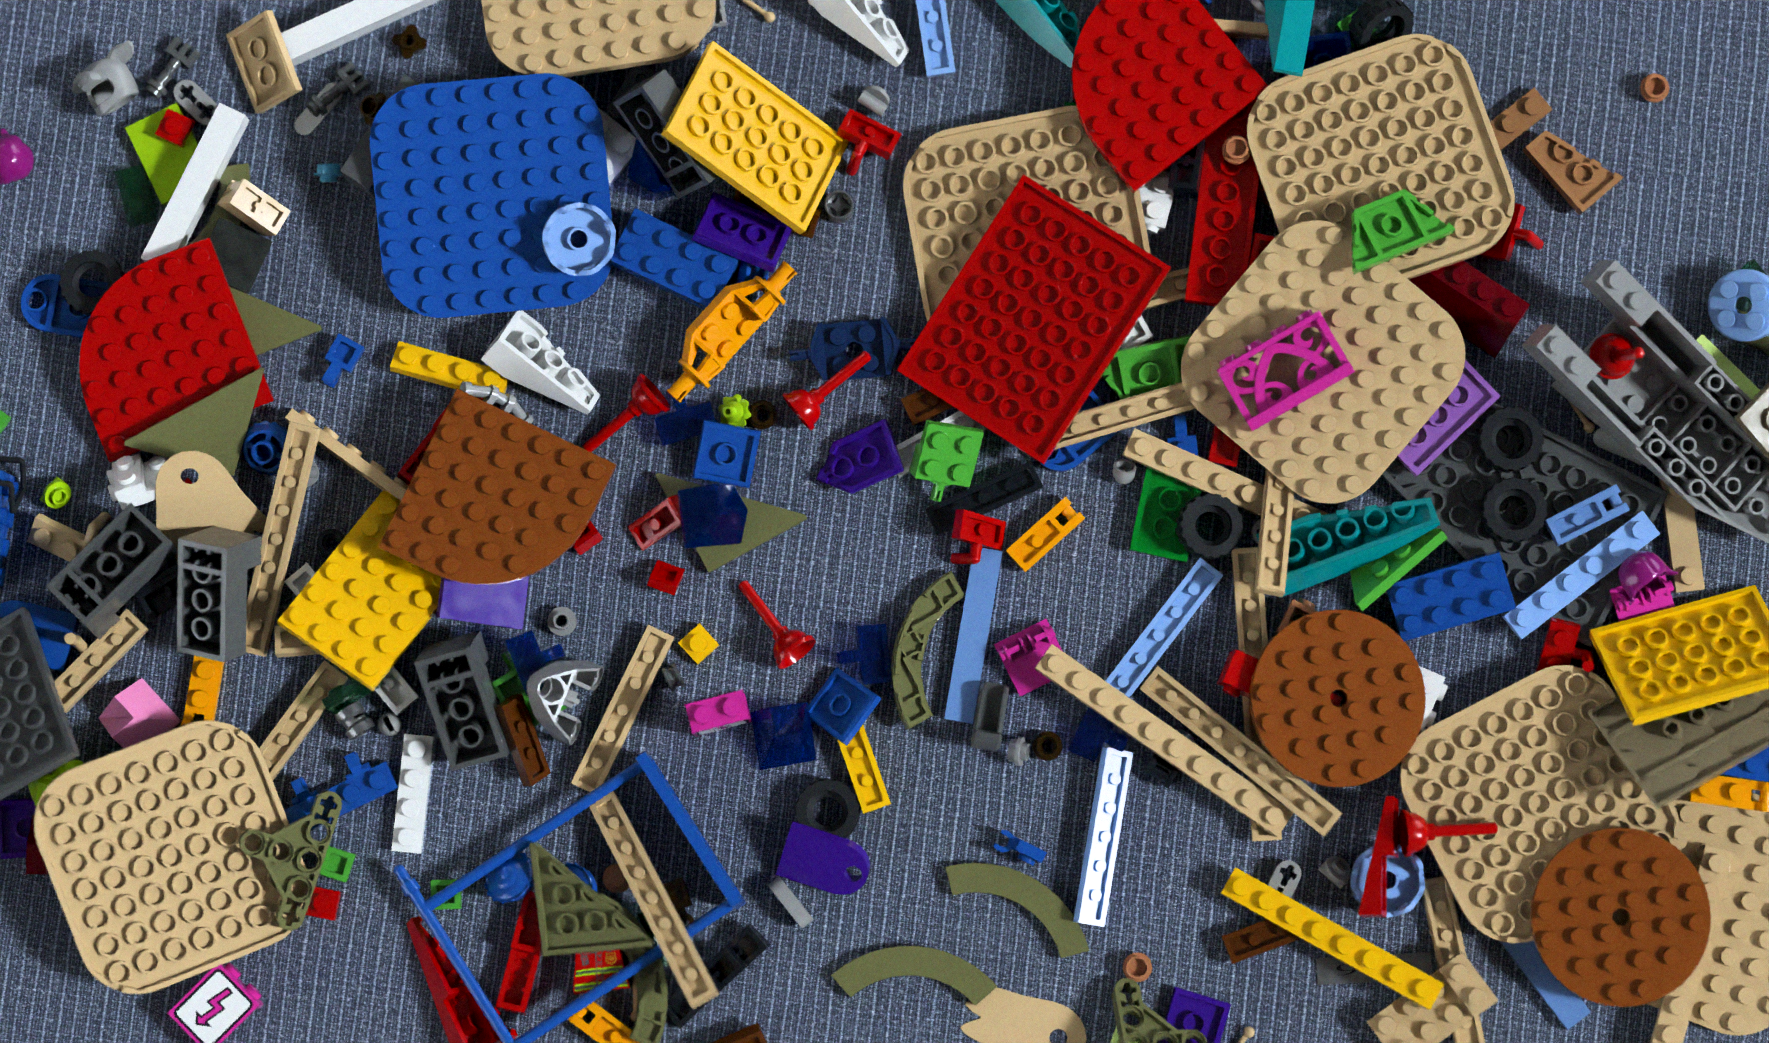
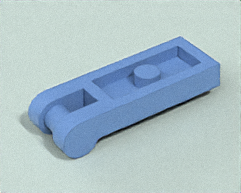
M1617 484L1544 520L1557 547L1630 510L1627 503L1622 502L1618 494L1620 490ZM1607 498L1613 508L1608 512L1602 503Z

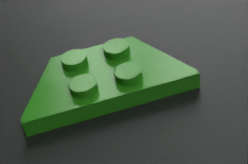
M1406 189L1354 209L1351 214L1352 271L1355 275L1451 235L1455 228L1452 224L1448 223L1446 225L1434 216V211L1431 208L1418 202L1416 197Z
M1192 334L1121 348L1102 376L1120 400L1182 382V356Z
M1434 528L1395 551L1350 571L1354 601L1359 609L1364 611L1444 542L1447 536L1443 530Z

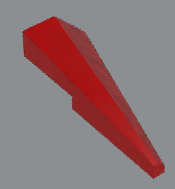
M420 916L411 918L406 925L448 1042L502 1043L445 952L439 946L436 938H432L421 925L422 919ZM495 1007L494 1009L496 1010V1012H497L498 1015L500 1016V1015H501L500 1011ZM506 1026L513 1039L518 1036L514 1028L509 1029Z

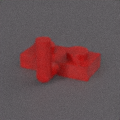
M850 108L836 134L856 144L846 168L847 174L851 176L857 174L866 150L889 160L902 133Z
M1515 203L1513 216L1505 234L1493 247L1480 254L1483 258L1510 262L1516 240L1526 241L1536 250L1543 247V240L1533 231L1520 228L1525 207L1522 204Z
M956 509L952 538L970 543L971 546L969 553H953L950 558L953 564H977L981 558L982 547L1002 550L1006 522L965 509Z
M1551 617L1536 672L1551 666L1570 665L1571 658L1581 660L1582 668L1586 672L1594 669L1592 652L1575 647L1580 631L1579 623Z

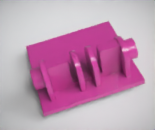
M1665 575L1658 576L1636 593L1632 605H1629V596L1622 585L1609 589L1619 622L1675 607L1671 592L1674 591V586L1671 580L1666 579Z
M1047 619L994 644L1020 697L1051 682V680L1034 669L1049 646L1053 644L1062 651L1055 637V632Z

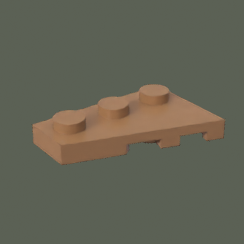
M1547 130L1542 132L1522 150L1579 216L1624 178L1616 172L1612 173L1603 168L1601 163L1592 158L1590 160L1576 151L1575 147Z

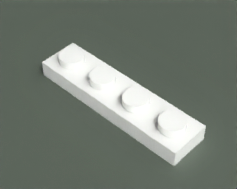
M404 734L391 851L422 854L435 740L433 736Z

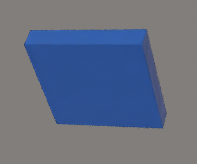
M703 419L692 477L750 488L761 430Z
M836 667L802 714L847 746L882 698Z

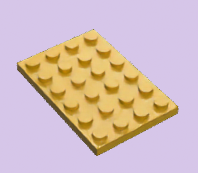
M714 41L707 45L661 133L662 136L799 235L806 231L850 142L836 135L837 132Z
M384 490L277 620L279 626L372 692L436 613L441 584L440 576L432 574L378 547L400 504L399 499Z
M1756 585L1590 629L1589 631L1591 642L1633 726L1769 689V610Z

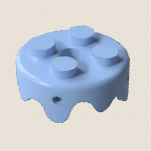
M574 202L556 209L549 216L542 232V245L548 260L557 269L570 275H592L603 268L612 258L615 248L616 229L610 218L598 207L587 203ZM577 230L583 231L587 238L586 243L582 247H574L570 241L571 234Z
M1737 269L1720 277L1712 287L1707 302L1708 314L1715 329L1723 336L1739 342L1755 341L1768 336L1769 276L1755 269ZM1742 297L1749 298L1752 303L1751 310L1746 314L1740 313L1737 309V302Z
M1400 845L1399 858L1387 859V871L1392 873L1395 878L1394 885L1387 889V917L1399 916L1411 911L1425 890L1424 867L1421 860L1414 853L1410 857H1404ZM1374 846L1363 851L1355 860L1351 869V891L1359 905L1361 904Z

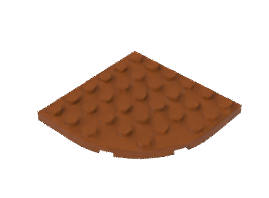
M456 389L378 547L432 574L463 584L496 585L524 579L550 566L575 544L592 518L617 465L460 389Z

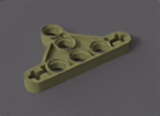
M325 790L317 794L310 814L272 833L248 829L239 837L238 843L242 852L263 861L281 897L276 912V920L285 930H296L304 921L342 808L341 798L333 791ZM328 796H332V802L336 803L334 809L329 808L326 817H332L330 823L323 819L315 818L316 813L323 814L324 806L320 805V801L322 799L327 800ZM318 823L323 824L327 830L326 836L319 841L314 840L310 835L312 826ZM257 834L260 837L261 845L257 850L249 851L246 849L244 841L248 835ZM285 843L288 846L289 854L285 859L278 860L273 856L272 852L276 844ZM313 852L316 855L317 863L313 868L307 869L301 865V857L304 853ZM297 880L305 881L308 886L306 894L301 897L294 896L291 891L292 884ZM289 897L296 902H303L302 908L297 905L295 906L294 914L298 916L297 920L291 921L289 925H286V919L282 917V914L284 912L289 913L292 906L291 903H286L287 898Z
M1123 978L1116 983L1112 991V1003L1119 1043H1129L1130 1041L1157 1043L1158 1040H1165L1168 1043H1185L1187 1039H1194L1198 1043H1207L1206 1037L1200 1031L1192 1029L1177 1030L1146 1006L1142 1001L1141 989L1136 981ZM1122 989H1126V992L1131 994L1128 1000L1129 1005L1125 1006L1127 1002L1126 995L1121 993ZM1126 1014L1134 1015L1138 1020V1025L1129 1026L1124 1022L1123 1016Z

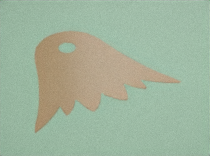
M184 451L171 456L160 467L155 485L156 527L177 549L178 538L212 526L254 534V530L260 533L264 532L267 517L244 494L227 469L214 457L200 451ZM191 468L198 472L199 477L195 483L187 484L182 481L181 473L185 469ZM177 552L174 556H175V559H176V561H177V563H178V552Z
M998 987L976 1006L971 1001L965 1002V1005L981 1018L965 1023L961 1026V1030L980 1043H1051L1049 1039L1050 1034L1056 1029H1061L1066 1033V1043H1086V1031L1081 1019L1074 1011L1062 1004L1017 994Z

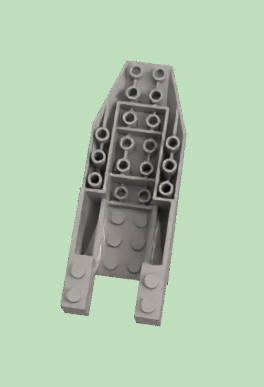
M1600 260L1580 282L1614 317L1582 351L1556 324H1541L1521 346L1555 379L1551 386L1691 506L1769 544V460L1734 419L1751 399L1716 365L1717 361L1617 260ZM1609 333L1623 335L1629 339L1633 347H1641L1645 352L1642 358L1635 359L1634 366L1628 374L1614 380L1600 377L1598 372L1601 369L1589 358V351L1593 342L1601 335Z

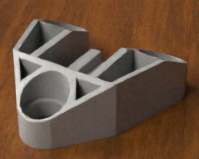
M587 660L555 661L530 676L527 683V693L533 715L554 739L568 745H572L575 742L581 728V721L560 709L562 705L572 708L574 704L578 705L580 699L577 698L578 693L569 689L571 684L595 691L603 676V666ZM544 681L543 689L539 692L540 684Z

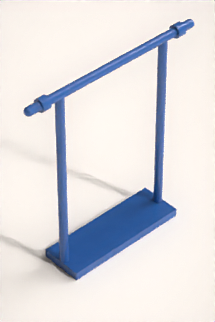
M646 752L637 756L635 763L427 900L424 899L419 891L421 889L415 878L412 879L405 867L403 865H396L394 867V874L402 885L400 889L406 898L410 897L502 1043H532L662 957L664 953L660 945L646 952L514 1040L432 910L529 847V843L537 842L644 771L727 899L685 927L690 938L733 909L737 910L746 904V901L652 756Z

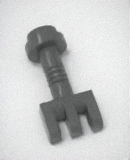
M177 36L165 50L166 54L171 57V60L155 80L149 78L146 81L145 91L155 99H159L161 96L164 97L168 91L165 85L181 65L190 70L201 55V52L195 49L187 57L186 55L192 48L188 43H185L178 51L177 49L181 45L182 39Z
M349 62L336 72L340 82L328 90V92H325L319 98L315 94L309 97V102L306 103V106L315 117L319 115L324 116L328 113L326 106L347 90L356 97L370 85L367 79L361 81L358 85L355 84V82L362 78L363 74L358 70L351 76L348 75L356 67L352 62Z

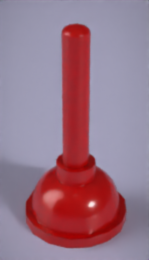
M1609 333L1601 335L1593 342L1590 347L1589 358L1601 369L1598 372L1600 377L1614 380L1628 374L1634 366L1635 359L1642 358L1645 352L1641 347H1633L1629 339L1623 335Z
M863 351L819 388H813L809 392L805 389H797L790 393L785 392L782 394V397L802 423L812 431L815 428L814 424L821 415L819 405L825 401L823 398L871 360V356L868 352Z
M640 373L636 377L637 381L631 389L632 400L627 403L628 407L586 441L582 448L593 452L634 416L639 417L642 413L656 415L662 411L668 412L671 409L668 401L652 381Z
M747 580L742 581L738 585L740 591L774 633L772 637L776 642L773 646V654L776 659L775 664L779 669L793 665L813 648L816 642L813 636L807 635L801 630H789L786 626H782Z
M1402 809L1399 814V840L1404 857H1410L1412 853L1422 850L1427 845V841L1435 840V837L1496 834L1498 831L1496 822L1434 825V823H1426L1421 815L1409 812L1407 809Z

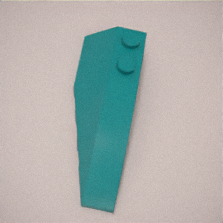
M995 0L1031 38L1061 62L1072 68L1074 50L1080 32L1077 28L1078 19L1073 11H1067L1062 0Z
M1264 0L1266 11L1264 15L1269 31L1268 42L1273 72L1302 77L1315 0Z
M1431 497L1393 502L1392 505L1383 507L1371 505L1365 506V509L1336 510V513L1321 515V513H1313L1293 520L1291 523L1284 596L1364 566L1441 525ZM1258 533V534H1256V537H1257V540H1258V542H1259V533Z

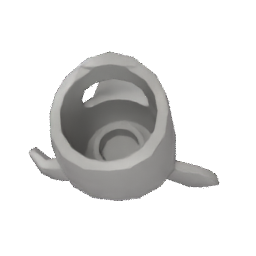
M128 40L114 46L108 53L107 58L91 63L84 71L79 72L73 81L72 92L75 94L86 93L97 116H105L118 110L140 93L135 79L126 65L134 54L133 43Z

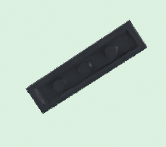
M1029 461L925 508V511L936 535L939 536L953 529L956 509H965L985 515L1042 489L1043 485L1032 461Z

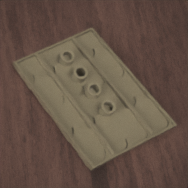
M1769 689L1730 699L1727 705H1721V702L1635 726H1633L1619 696L1587 712L1656 809L1666 806L1694 788L1702 786L1769 747Z

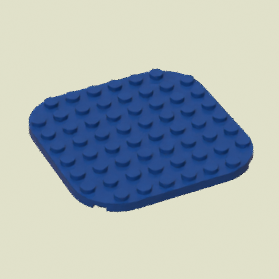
M549 73L413 85L398 91L381 106L374 117L369 136L381 266L389 289L404 306L418 314L434 318L562 307L585 300L602 286L612 267L610 260L603 268L592 275H570L554 267L548 260L542 245V232L546 221L556 209L566 204L580 202L594 205L601 209L612 221L603 121L597 104L582 86L564 76ZM581 230L573 232L570 237L571 244L574 247H582L587 240L585 233Z

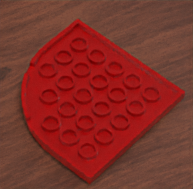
M1101 0L1082 28L1072 60V95L1080 122L1096 149L1133 194L1251 104L1268 87L1266 82L1199 0Z
M210 237L145 261L119 278L104 293L95 306L83 333L79 358L82 393L109 462L141 451L125 446L124 443L127 438L142 432L151 425L179 412L190 404L205 398L227 384L261 367ZM264 372L253 409L274 401Z

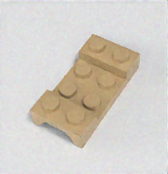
M1462 951L1429 975L1444 983L1430 1010L1404 996H1400L1367 1020V1023L1382 1043H1440L1499 1000Z

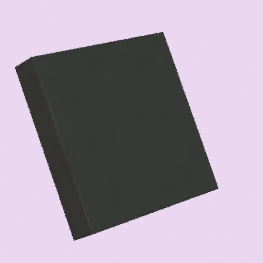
M219 217L210 236L228 284L249 294L273 241Z

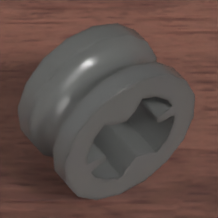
M672 663L671 668L666 669L664 667L662 672L671 691L674 692L677 686L683 688L685 684L676 664Z

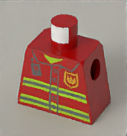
M622 949L576 953L573 994L586 993L624 968L626 964ZM630 978L612 990L631 988Z

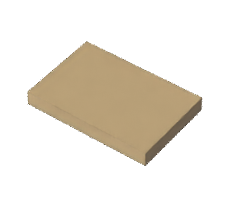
M265 10L226 34L256 114L266 112L302 90L272 10Z

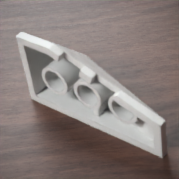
M807 0L821 16L894 67L899 66L909 52V48L893 20L886 18L880 7V4L883 3L882 0Z
M523 310L516 311L490 344L481 360L504 378L588 415L599 399L600 394L579 369L571 368L563 358L565 352L560 347L555 349L546 338L548 332L541 324Z

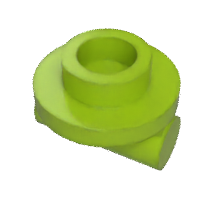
M56 476L45 487L43 495L39 500L52 509H59L70 500L71 489L65 481Z

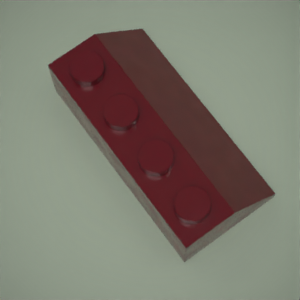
M1460 261L1408 279L1454 319L1464 339L1493 358H1496L1530 306L1529 303L1465 261Z

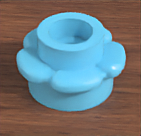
M317 164V172L314 175L320 176V182H337V177L342 176L340 164Z

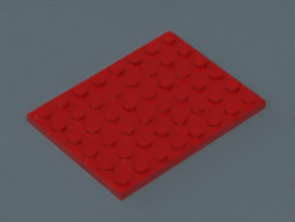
M1023 174L899 365L897 371L1045 465L1164 281L1171 267Z

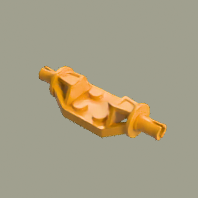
M783 261L768 280H763L756 275L752 280L725 286L686 329L682 359L680 358L678 361L683 367L684 373L666 391L676 401L681 403L696 384H701L708 389L711 386L709 381L725 368V364L762 323L769 319L779 304L783 306L786 303L780 291L797 275V272L788 263ZM758 290L764 292L754 303L745 298V296ZM698 348H700L706 357L696 369L692 365Z

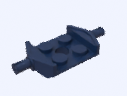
M885 317L874 320L831 324L818 323L811 344L807 349H789V354L792 355L790 356V362L808 359V362H812L822 381L826 382L853 360L847 356L846 348L850 344L856 343L862 347L863 351L870 354L871 360L847 380L887 377L892 373L898 354H901V351L910 350L917 338L900 340V338L896 337Z

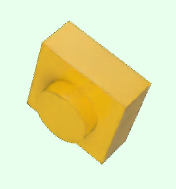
M700 623L678 642L697 665L720 646Z

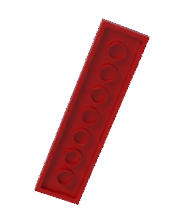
M1256 100L1206 138L1185 303L1216 307L1248 269L1259 175L1251 154L1245 163L1234 165L1224 159L1222 146L1225 140L1231 136H1242L1247 139L1248 118Z

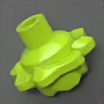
M740 394L724 397L723 405L718 407L721 414V423L741 427L746 426V419L751 417L748 409V400L742 399Z

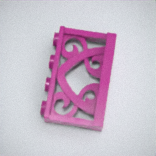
M1311 309L1296 317L1297 324L1290 328L1283 324L1270 332L1272 338L1262 343L1258 339L1244 347L1247 353L1236 358L1232 354L1219 362L1221 368L1216 371L1251 431L1256 430L1355 372L1320 311L1313 313ZM1308 327L1318 329L1322 335L1321 344L1314 352L1308 349L1313 344V336L1309 341L1301 339L1302 331ZM1293 333L1294 345L1277 343ZM1328 343L1342 365L1337 369L1319 355ZM1265 350L1262 354L1258 366L1255 362L1248 360L1249 358L1253 357L1259 352ZM1275 353L1291 354L1306 359L1299 367L1297 373V383L1300 390L1296 393L1281 382L1272 381L1265 383L1267 369ZM1312 362L1315 366L1310 368V370L1316 372V377L1313 380H1307L1303 374L1306 367ZM1242 366L1248 367L1249 375L1241 378L1246 381L1255 380V386L1250 388L1237 386L1233 381L1234 371ZM1279 388L1282 392L1281 398L1273 400L1271 398L1273 391L1265 394V389ZM1255 392L1258 415L1251 416L1239 394Z

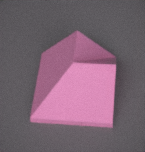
M143 678L114 696L98 718L111 737L123 748L172 730L182 721Z

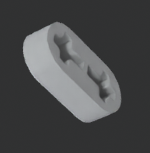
M187 79L181 80L174 87V98L200 125L207 127L210 119L207 117L202 119L204 114L199 107L203 105L208 110L214 108L212 111L214 114L218 105L195 82ZM184 88L187 90L194 88L192 94L197 99L194 103L187 97L182 100L184 95L181 91Z
M1291 860L1278 863L1267 885L1275 890L1278 887L1283 889L1281 893L1292 898L1301 878L1299 865ZM1290 865L1293 867L1292 873L1295 874V878H1289L1285 886L1280 884L1283 879L1280 869H1286Z
M780 876L768 884L772 892L802 929L814 920Z

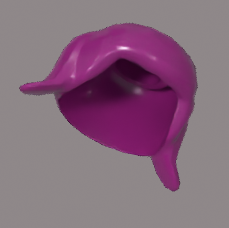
M4 128L0 129V184H9L22 180L29 175L34 165V156L31 149L18 136L9 135Z
M1640 551L1632 554L1621 564L1618 572L1620 583L1629 596V605L1633 604L1636 593L1658 576L1678 574L1677 571L1671 570L1658 555L1650 551Z

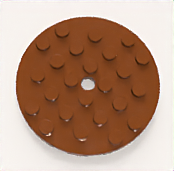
M1325 610L1311 613L1289 623L1267 643L1260 654L1255 671L1251 677L1249 691L1250 713L1254 728L1262 745L1266 747L1282 768L1292 775L1315 785L1350 787L1373 781L1385 775L1403 760L1414 745L1425 713V685L1414 654L1404 640L1389 626L1360 612ZM1334 690L1341 691L1346 697L1343 705L1340 707H1336L1331 703L1330 696Z
M1606 828L1574 839L1551 858L1542 871L1536 889H1534L1530 920L1533 940L1543 963L1564 987L1574 994L1598 1004L1630 1007L1647 1004L1668 995L1683 984L1693 973L1708 943L1711 911L1708 894L1698 871L1677 847L1667 840L1646 831L1632 828ZM1619 908L1626 910L1629 914L1628 921L1622 926L1615 924L1613 921V913Z

